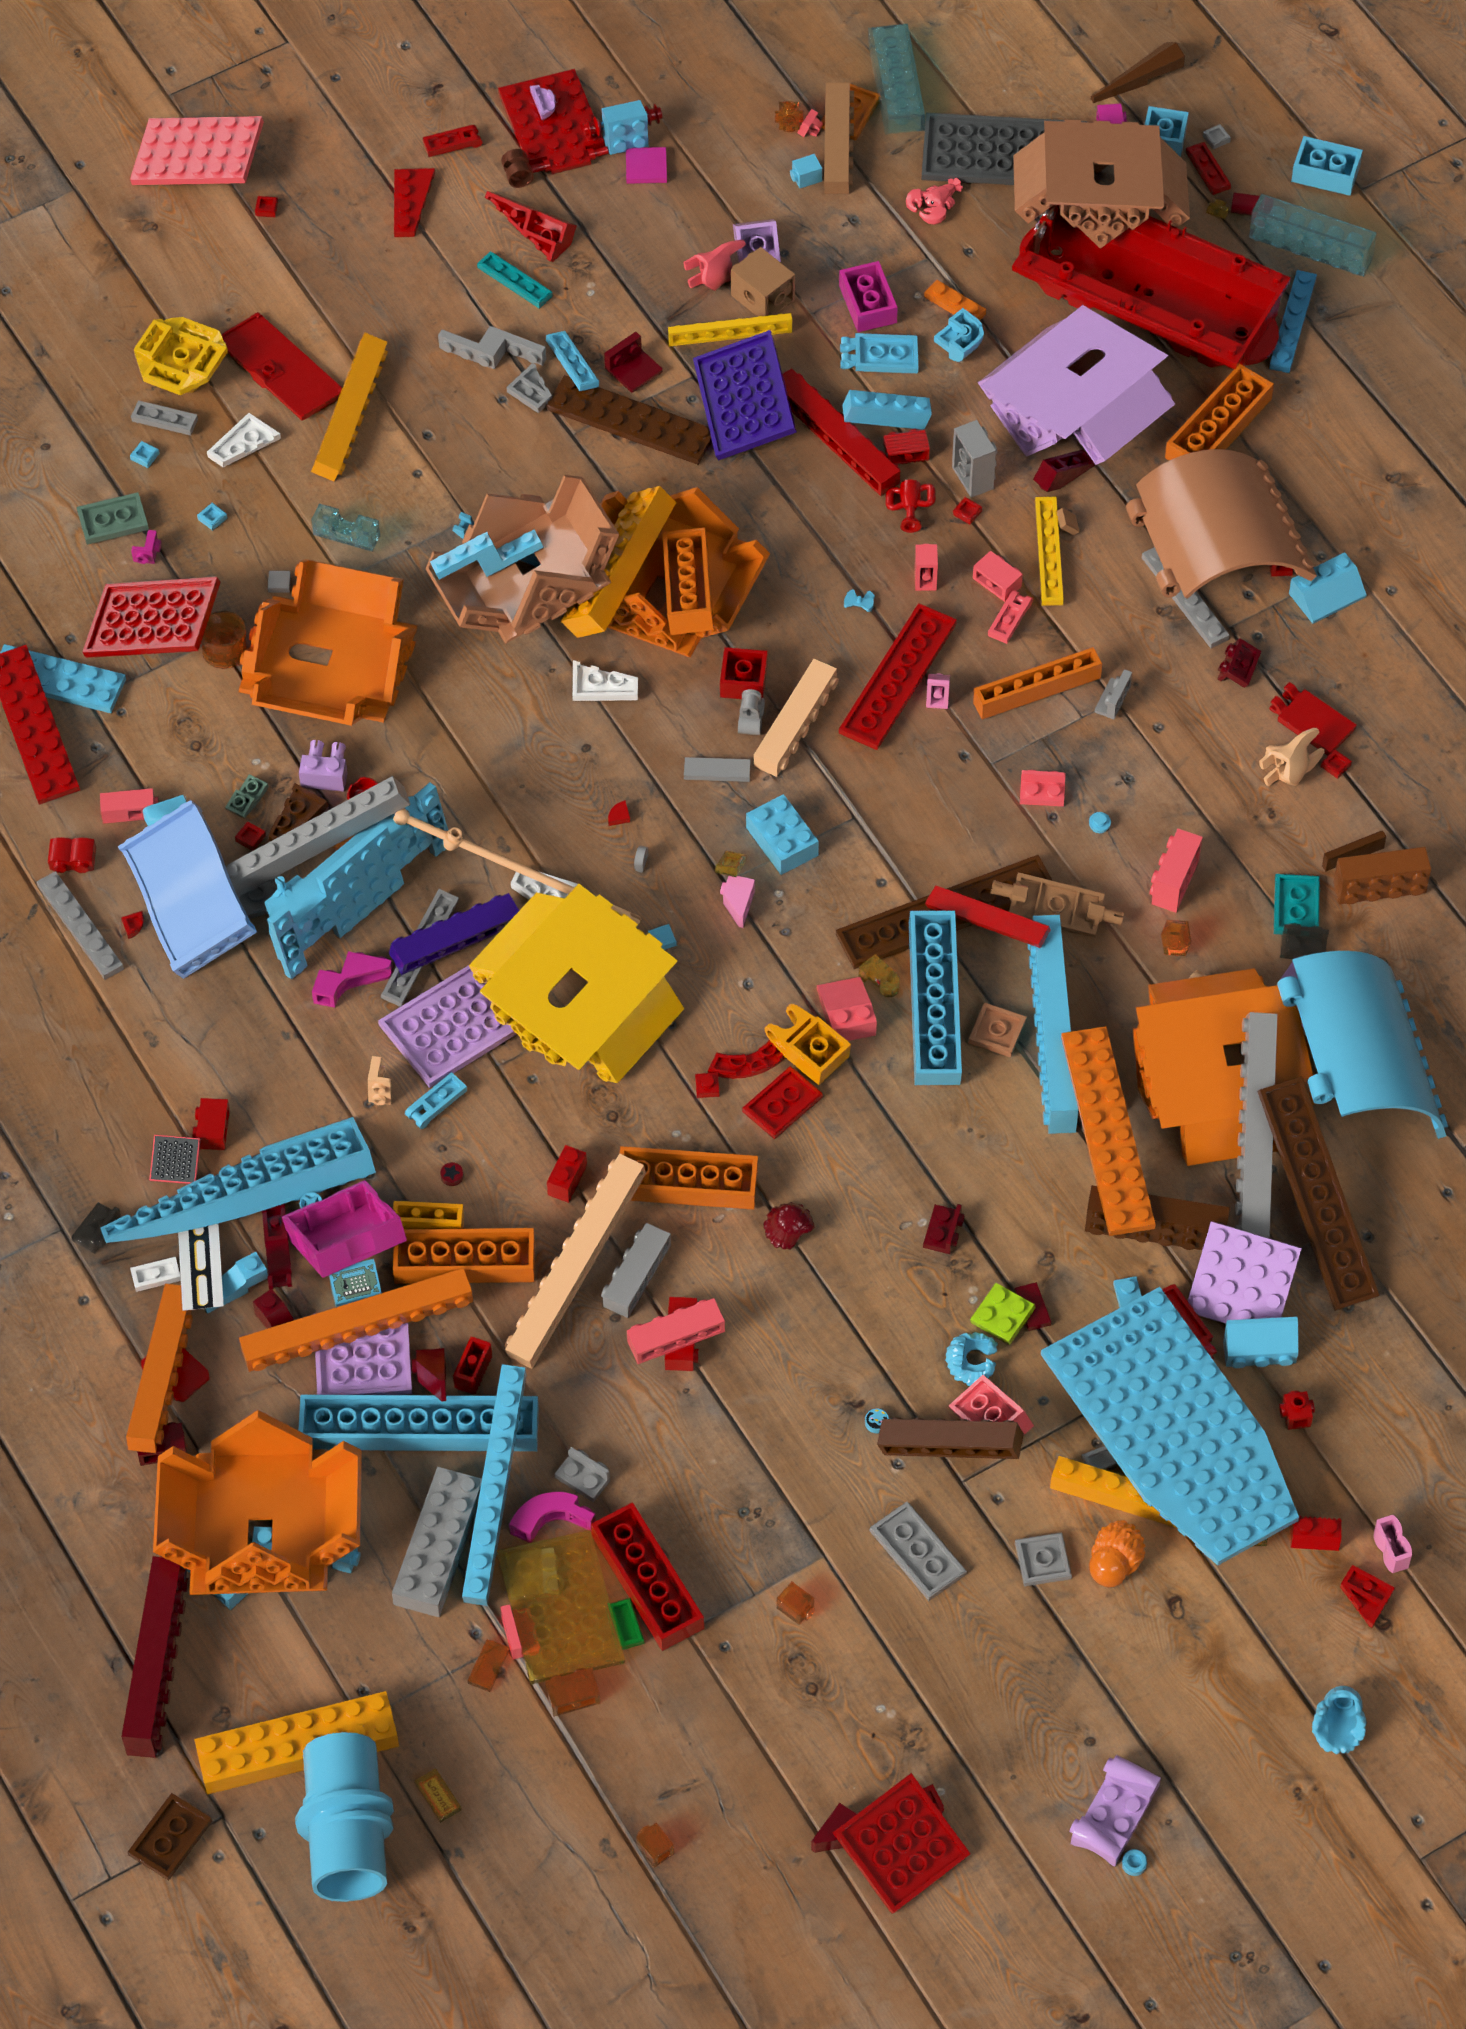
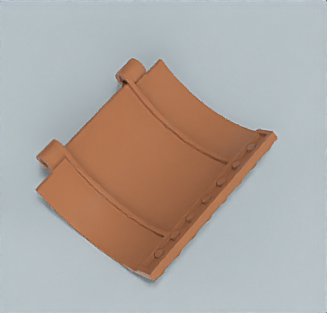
M1202 450L1179 456L1160 465L1136 484L1142 499L1130 500L1126 505V510L1134 526H1146L1164 567L1156 575V580L1163 596L1168 598L1174 597L1182 590L1184 597L1188 599L1194 592L1211 580L1228 572L1256 565L1289 567L1294 569L1297 575L1309 581H1312L1317 576L1313 568L1314 564L1307 555V549L1300 540L1301 536L1294 527V521L1287 512L1288 508L1281 499L1282 495L1275 486L1274 478L1269 473V466L1263 460H1257L1244 453L1232 450Z

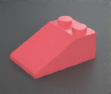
M861 977L817 985L825 1020L831 1028L847 1041L876 1036V1017Z
M984 1375L978 1378L949 1405V1408L960 1419L969 1421L990 1420L992 1422L1011 1420L1018 1423L1024 1435L1034 1427L1025 1411Z

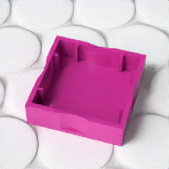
M366 1180L343 1189L324 1200L309 1204L282 1216L289 1240L322 1278L407 1241L400 1217L388 1204L380 1200L378 1193Z

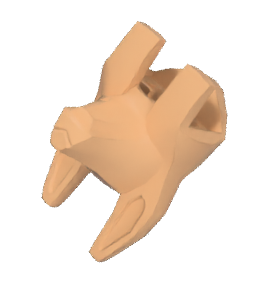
M1311 728L1296 736L1289 744L1280 746L1269 745L1266 747V755L1260 760L1261 769H1266L1273 763H1275L1276 767L1264 777V782L1267 786H1270L1279 779L1297 787L1304 775L1316 766L1325 753L1322 748L1317 749L1310 755L1307 752V746L1319 734V729Z

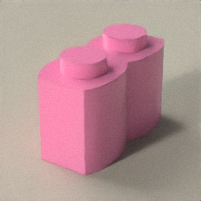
M1394 1515L1377 1519L1374 1541L1383 1552V1560L1386 1567L1392 1573L1408 1569L1412 1557V1549L1408 1540L1402 1536V1526L1399 1520Z

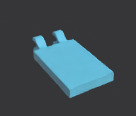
M855 333V338L841 337V369H849L855 366L856 371L918 374L917 336ZM855 350V354H849L848 352Z

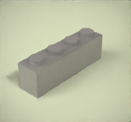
M648 1223L644 1225L642 1230L639 1229L636 1232L633 1246L626 1249L623 1263L615 1268L612 1275L613 1280L610 1285L606 1284L602 1291L603 1307L629 1318L671 1246L670 1233Z

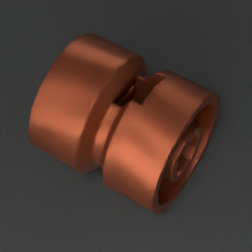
M522 149L507 151L502 156L501 163L506 172L508 182L515 188L525 187L534 178L528 157Z

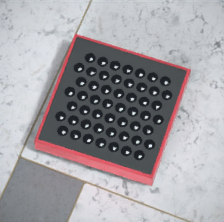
M154 1135L149 1180L179 1184H190L196 1181L201 1139Z

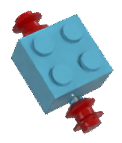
M641 100L602 108V122L596 117H593L592 122L585 119L582 124V131L584 136L587 135L591 139L592 134L600 137L603 130L604 143L610 155L626 152V149L649 147L648 125L651 126L652 121H656L659 124L660 119L663 118L662 111L656 104H653L652 109H649L647 106L643 107Z

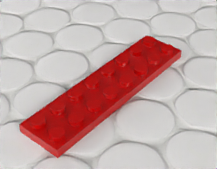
M918 603L839 727V734L878 750L955 628L957 619Z
M27 645L0 653V701L38 804L40 805L80 791Z

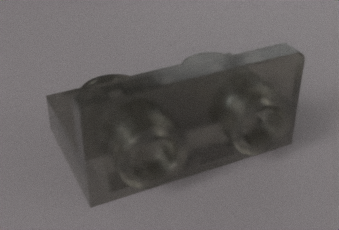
M1297 923L1285 924L1281 935L1280 958L1295 959L1310 954L1326 952L1329 930L1323 929L1320 926L1304 927Z
M98 1202L71 1236L72 1241L95 1254L99 1248H103L106 1244L100 1228L121 1218L120 1210L117 1207L111 1210Z

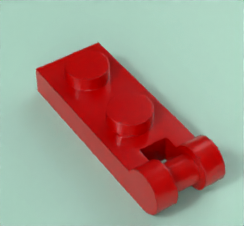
M469 125L422 137L428 157L471 146L478 148L483 143L478 135L476 125Z

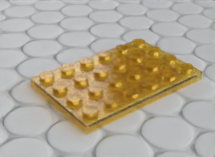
M591 1530L497 1550V1557L522 1647V1655L530 1685L625 1664L624 1653Z

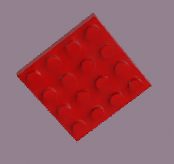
M912 1773L832 1832L891 1914L895 1913L971 1854Z

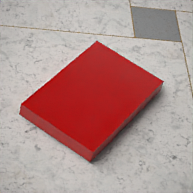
M789 1066L742 1107V1112L775 1140L822 1099L823 1093L794 1068Z

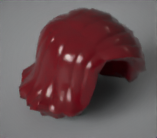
M792 1202L773 1207L766 1215L768 1220H765L763 1223L766 1230V1238L770 1239L771 1244L775 1248L781 1247L783 1250H791L803 1234L811 1232L815 1228L810 1211L807 1208L805 1209L802 1204L797 1205Z

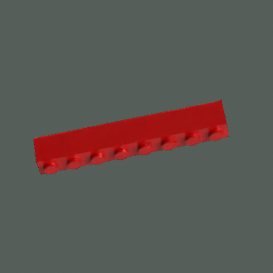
M792 368L783 373L792 413L880 496L884 495L888 489L900 484L901 471L897 464L892 463L882 450H878L868 437H864L854 424L844 422L843 413L838 412L828 399H824L814 386H810L800 373H796Z

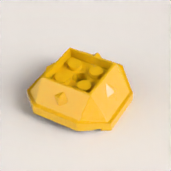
M184 317L166 320L154 319L134 348V355L143 381L180 396L185 393H193L201 385L208 383L228 353L227 346L219 330Z

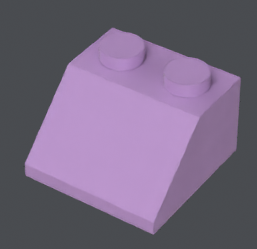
M774 219L733 224L734 239L744 240L746 243L743 248L737 251L739 263L750 252L757 250L759 247H762L781 262L777 225Z

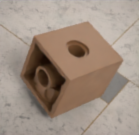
M759 247L757 250L750 252L740 263H736L732 267L731 296L757 317L777 315L795 301V274L762 247Z

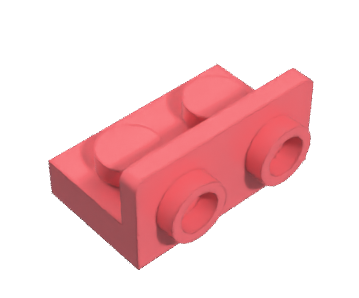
M1033 769L1022 770L1020 804L1064 807L1066 773L1037 771Z

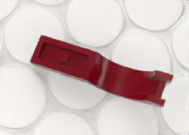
M285 1203L262 1211L269 1290L275 1287H292L288 1234L282 1216L286 1215Z

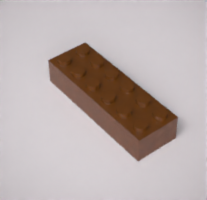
M1091 1185L1085 1232H1090L1093 1235H1109L1098 1188ZM1148 1194L1156 1224L1155 1229L1113 1235V1237L1117 1239H1135L1142 1243L1154 1242L1162 1246H1178L1186 1250H1203L1211 1221L1227 1225L1230 1207Z

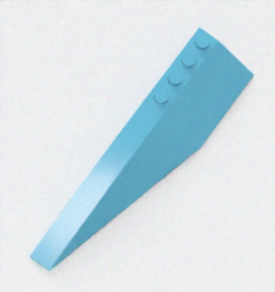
M351 1117L259 1149L260 1154L254 1157L247 1155L241 1158V1163L235 1166L227 1165L221 1168L219 1174L215 1176L208 1174L178 1189V1194L170 1198L167 1195L159 1198L158 1204L152 1207L145 1205L138 1209L136 1215L132 1217L125 1215L100 1229L105 1242L110 1243L173 1234L244 1217L293 1200H300L306 1193H321L326 1189L342 1186L352 1180L366 1178L370 1174L376 1173L370 1150L354 1118Z

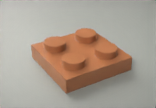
M984 1003L968 1043L1011 1058L1027 1017Z

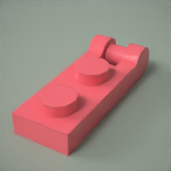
M1012 590L988 630V636L1007 644L1026 611L1031 607L1033 598L1030 596L1024 597L1019 595L1020 592Z

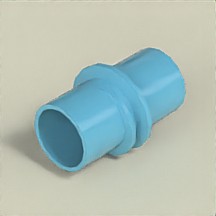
M348 1732L332 1733L315 1738L303 1750L306 1796L303 1799V1806L300 1807L295 1817L297 1833L309 1842L313 1892L320 1898L341 1902L363 1900L375 1896L383 1891L387 1885L384 1839L389 1837L394 1829L390 1817L394 1812L392 1798L380 1792L376 1743L368 1736Z

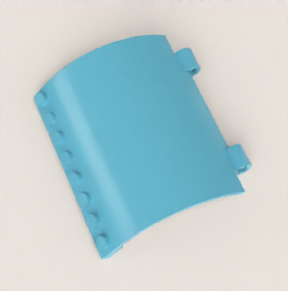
M1329 951L1292 959L1298 979L1294 976L1285 977L1278 981L1277 986L1284 1006L1292 1007L1297 1005L1318 1072V1074L1311 1076L1307 1080L1313 1102L1315 1104H1324L1335 1097L1341 1117L1362 1111L1386 1108L1418 1111L1431 1117L1438 1139L1446 1137L1444 1128L1448 1127L1445 1115L1439 1114L1438 1108H1441L1442 1105L1438 1094L1433 1096L1432 1089L1436 1087L1432 1075L1427 1076L1425 1071L1430 1069L1426 1056L1421 1057L1419 1053L1420 1050H1423L1420 1038H1415L1413 1031L1417 1030L1413 1017L1408 1019L1407 1012L1411 1010L1407 998L1402 1000L1401 993H1404L1401 979L1396 981L1392 968L1388 963L1377 956L1357 951Z

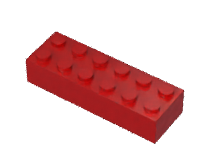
M633 1502L591 1523L592 1538L625 1592L631 1598L633 1605L662 1651L704 1629V1616Z

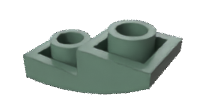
M249 774L240 790H235L225 808L245 818L255 808L269 788L268 783Z

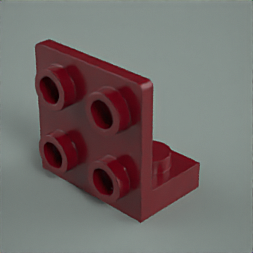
M634 332L604 353L605 369L631 393L663 372V368L642 350L641 335L637 332Z

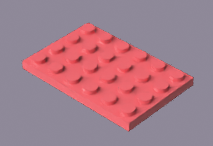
M262 116L149 119L130 178L132 185L246 183L264 123Z

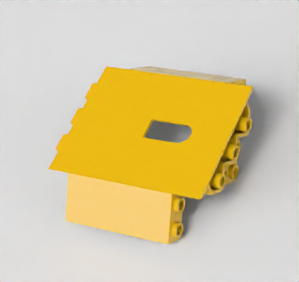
M579 883L565 898L536 892L470 963L469 967L473 972V977L479 983H486L480 992L491 1001L490 1008L495 1014V1019L502 1025H510L512 1030L519 1035L522 1045L528 1051L544 1054L545 1059L553 1065L566 1066L570 1063L578 1070L589 1061L595 1066L598 1071L597 1075L603 1081L618 1083L684 1010L683 1005L664 977L678 960L662 949L663 943L650 933L646 935L643 931L637 929L638 924L626 914L621 916L617 911L611 909L613 904L599 894L596 897ZM573 969L587 980L588 983L567 1006L562 1008L553 1006L548 999L550 991Z

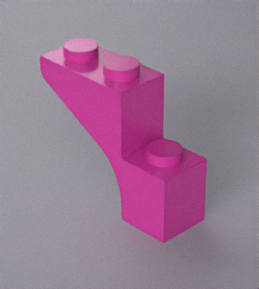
M348 951L341 974L333 970L325 971L319 969L312 990L313 1003L335 1008L340 996L348 989L390 979L393 973L392 960L382 956L374 957L362 952L354 953Z

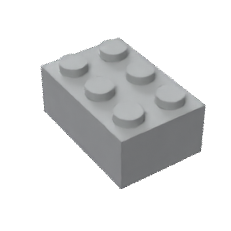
M977 420L954 428L952 468L971 498L994 489V480L996 479L995 467L997 464L995 458L997 447L994 442H990L986 429L981 427Z

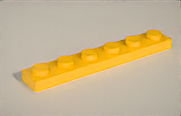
M791 313L668 327L669 347L749 338L771 330L773 335L792 333Z
M1035 497L1042 606L1063 605L1057 498Z

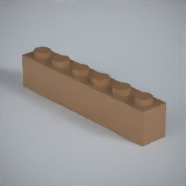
M850 82L826 83L825 194H849V186L853 185V173H849V169H853V156H850V152H854V141L850 140V136H854V123H850V119H854V107H850V103H854V91H850Z

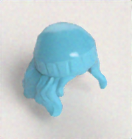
M1338 1686L1331 1689L1326 1694L1324 1700L1319 1702L1316 1707L1312 1723V1733L1316 1737L1319 1746L1325 1752L1332 1751L1334 1754H1339L1340 1752L1349 1753L1355 1749V1746L1360 1745V1741L1365 1737L1367 1721L1362 1711V1699L1359 1693L1351 1687Z

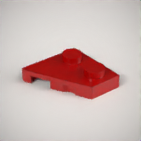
M1354 1565L1350 1567L1340 1585L1342 1591L1371 1628H1373L1395 1590V1587Z

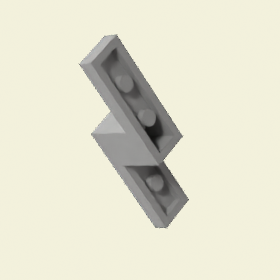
M492 326L488 328L479 343L443 329L438 335L439 348L443 351L456 354L463 359L474 361L492 369L496 368L505 352L542 366L547 360L545 346Z

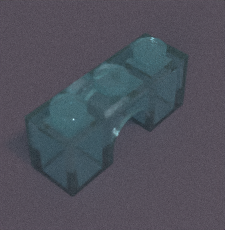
M320 503L311 519L313 535L373 552L380 537L379 520L358 515L355 523L349 522L341 517L339 509Z

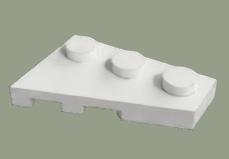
M248 413L207 451V456L220 466L225 467L281 439L279 432Z
M573 660V701L638 700V677L615 671L599 670V667L593 665L587 667Z
M518 872L515 873L511 881V888L528 900L536 892L565 898L568 895ZM545 874L574 888L577 886V883Z

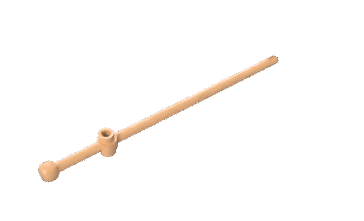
M405 808L395 813L393 820L396 824H409L443 839L444 847L449 851L461 847L566 894H569L574 889V887L463 839L462 831L459 828L453 827L448 831H444L410 816L409 811ZM615 905L611 908L621 916L626 914L637 924L641 921L640 916Z

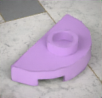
M539 85L530 86V92L543 120L549 117L556 108L555 95L551 90L540 88Z

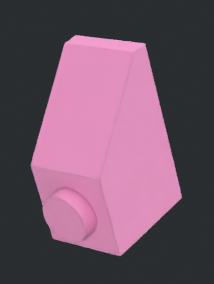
M940 673L928 674L926 708L948 709L950 675Z
M729 875L727 882L723 881L720 894L723 895L724 906L738 927L743 928L755 893V880Z

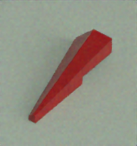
M486 192L485 198L490 200L496 206V209L502 212L508 218L507 220L535 245L537 250L542 251L547 256V260L554 262L571 245L577 225L497 193Z

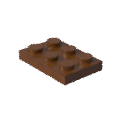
M171 1793L128 1850V1855L169 1881L213 1822L212 1818Z

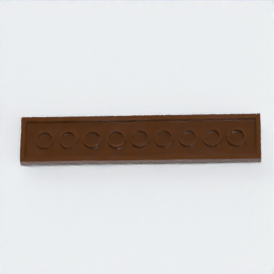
M1035 855L947 889L1009 911L1010 898L990 894L994 880L1013 885L1018 872L1053 880L1040 856ZM929 895L837 929L836 936L853 969L910 949V911H936L925 905ZM955 918L956 931L974 925Z
M1302 1076L1258 1090L1260 1101L1334 1311L1379 1297V1292Z

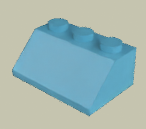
M1345 552L1314 567L1317 576L1312 581L1298 575L1292 578L1290 583L1289 595L1312 624L1367 596L1358 569Z
M1280 1317L1227 1320L1223 1339L1226 1367L1243 1368L1254 1365L1266 1367L1273 1364L1289 1366L1296 1363L1298 1357V1318Z

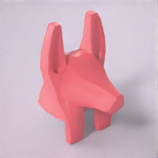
M729 241L721 244L713 251L698 253L684 261L686 271L699 266L701 272L688 279L689 287L694 288L704 284L709 289L716 291L725 282L731 281V269L733 266L730 256L746 245L745 241Z

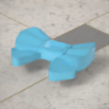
M852 589L845 596L844 607L858 606L867 612H871L875 595L868 591L861 598V596H856L855 590Z

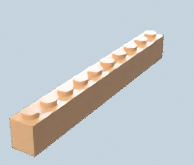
M620 1153L616 1160L613 1159L611 1161L605 1179L602 1178L597 1185L596 1195L588 1200L583 1217L577 1219L574 1225L575 1231L571 1237H567L564 1241L563 1251L559 1257L556 1256L551 1264L552 1270L548 1277L544 1276L537 1296L534 1295L530 1299L527 1313L519 1318L516 1332L508 1337L505 1343V1351L509 1358L533 1369L646 1174L643 1164Z

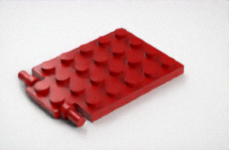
M575 69L498 88L499 96L520 149L525 151L533 173L551 171L552 174L591 165V160L609 154L602 134H600V137L592 134L591 139L583 134L582 124L584 120L587 119L589 122H592L594 115ZM539 85L540 88L551 90L555 95L556 108L549 117L543 120L530 92V86Z

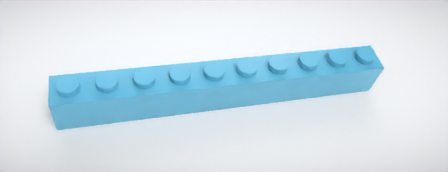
M504 1364L501 1366L462 1593L464 1603L488 1606L527 1376L525 1367Z

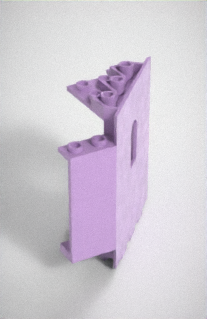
M1084 305L1066 319L1047 327L978 382L988 399H992L991 408L1026 457L1050 447L1060 439H1066L1074 433L1095 465L1110 458L1175 405L1171 394L1164 389L1159 377L1151 370L1169 355ZM1099 349L1105 355L1101 361L1082 376L1068 369V367L1090 350Z

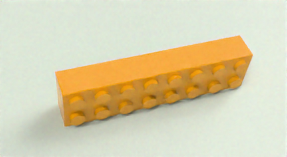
M661 486L633 492L627 498L628 502L624 509L620 511L619 518L614 525L619 536L604 569L611 583L594 592V596L581 604L575 603L567 608V612L561 620L577 638L605 632L676 504Z
M384 1691L194 1739L207 1795L304 1771L303 1750L305 1746L315 1738L327 1734L348 1732L368 1736L375 1741L377 1752L399 1747L387 1692Z

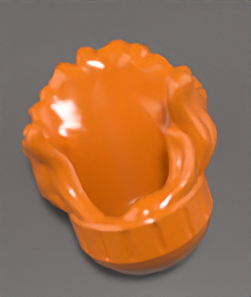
M1117 1520L1106 1527H1102L1098 1532L1091 1551L1092 1558L1089 1563V1571L1091 1577L1099 1585L1108 1588L1120 1585L1126 1576L1135 1572L1144 1560V1548L1146 1547L1143 1543L1144 1538L1140 1530L1135 1529L1136 1526L1134 1524H1128L1125 1520Z

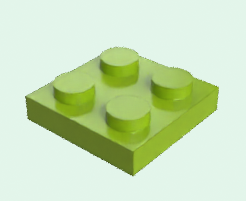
M995 1283L970 1321L975 1326L1010 1345L1035 1310V1304Z

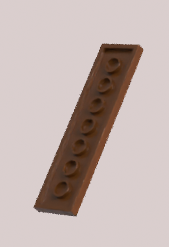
M567 375L563 376L552 398L546 405L547 410L697 465H699L712 442L708 426L600 387L579 391L572 379Z

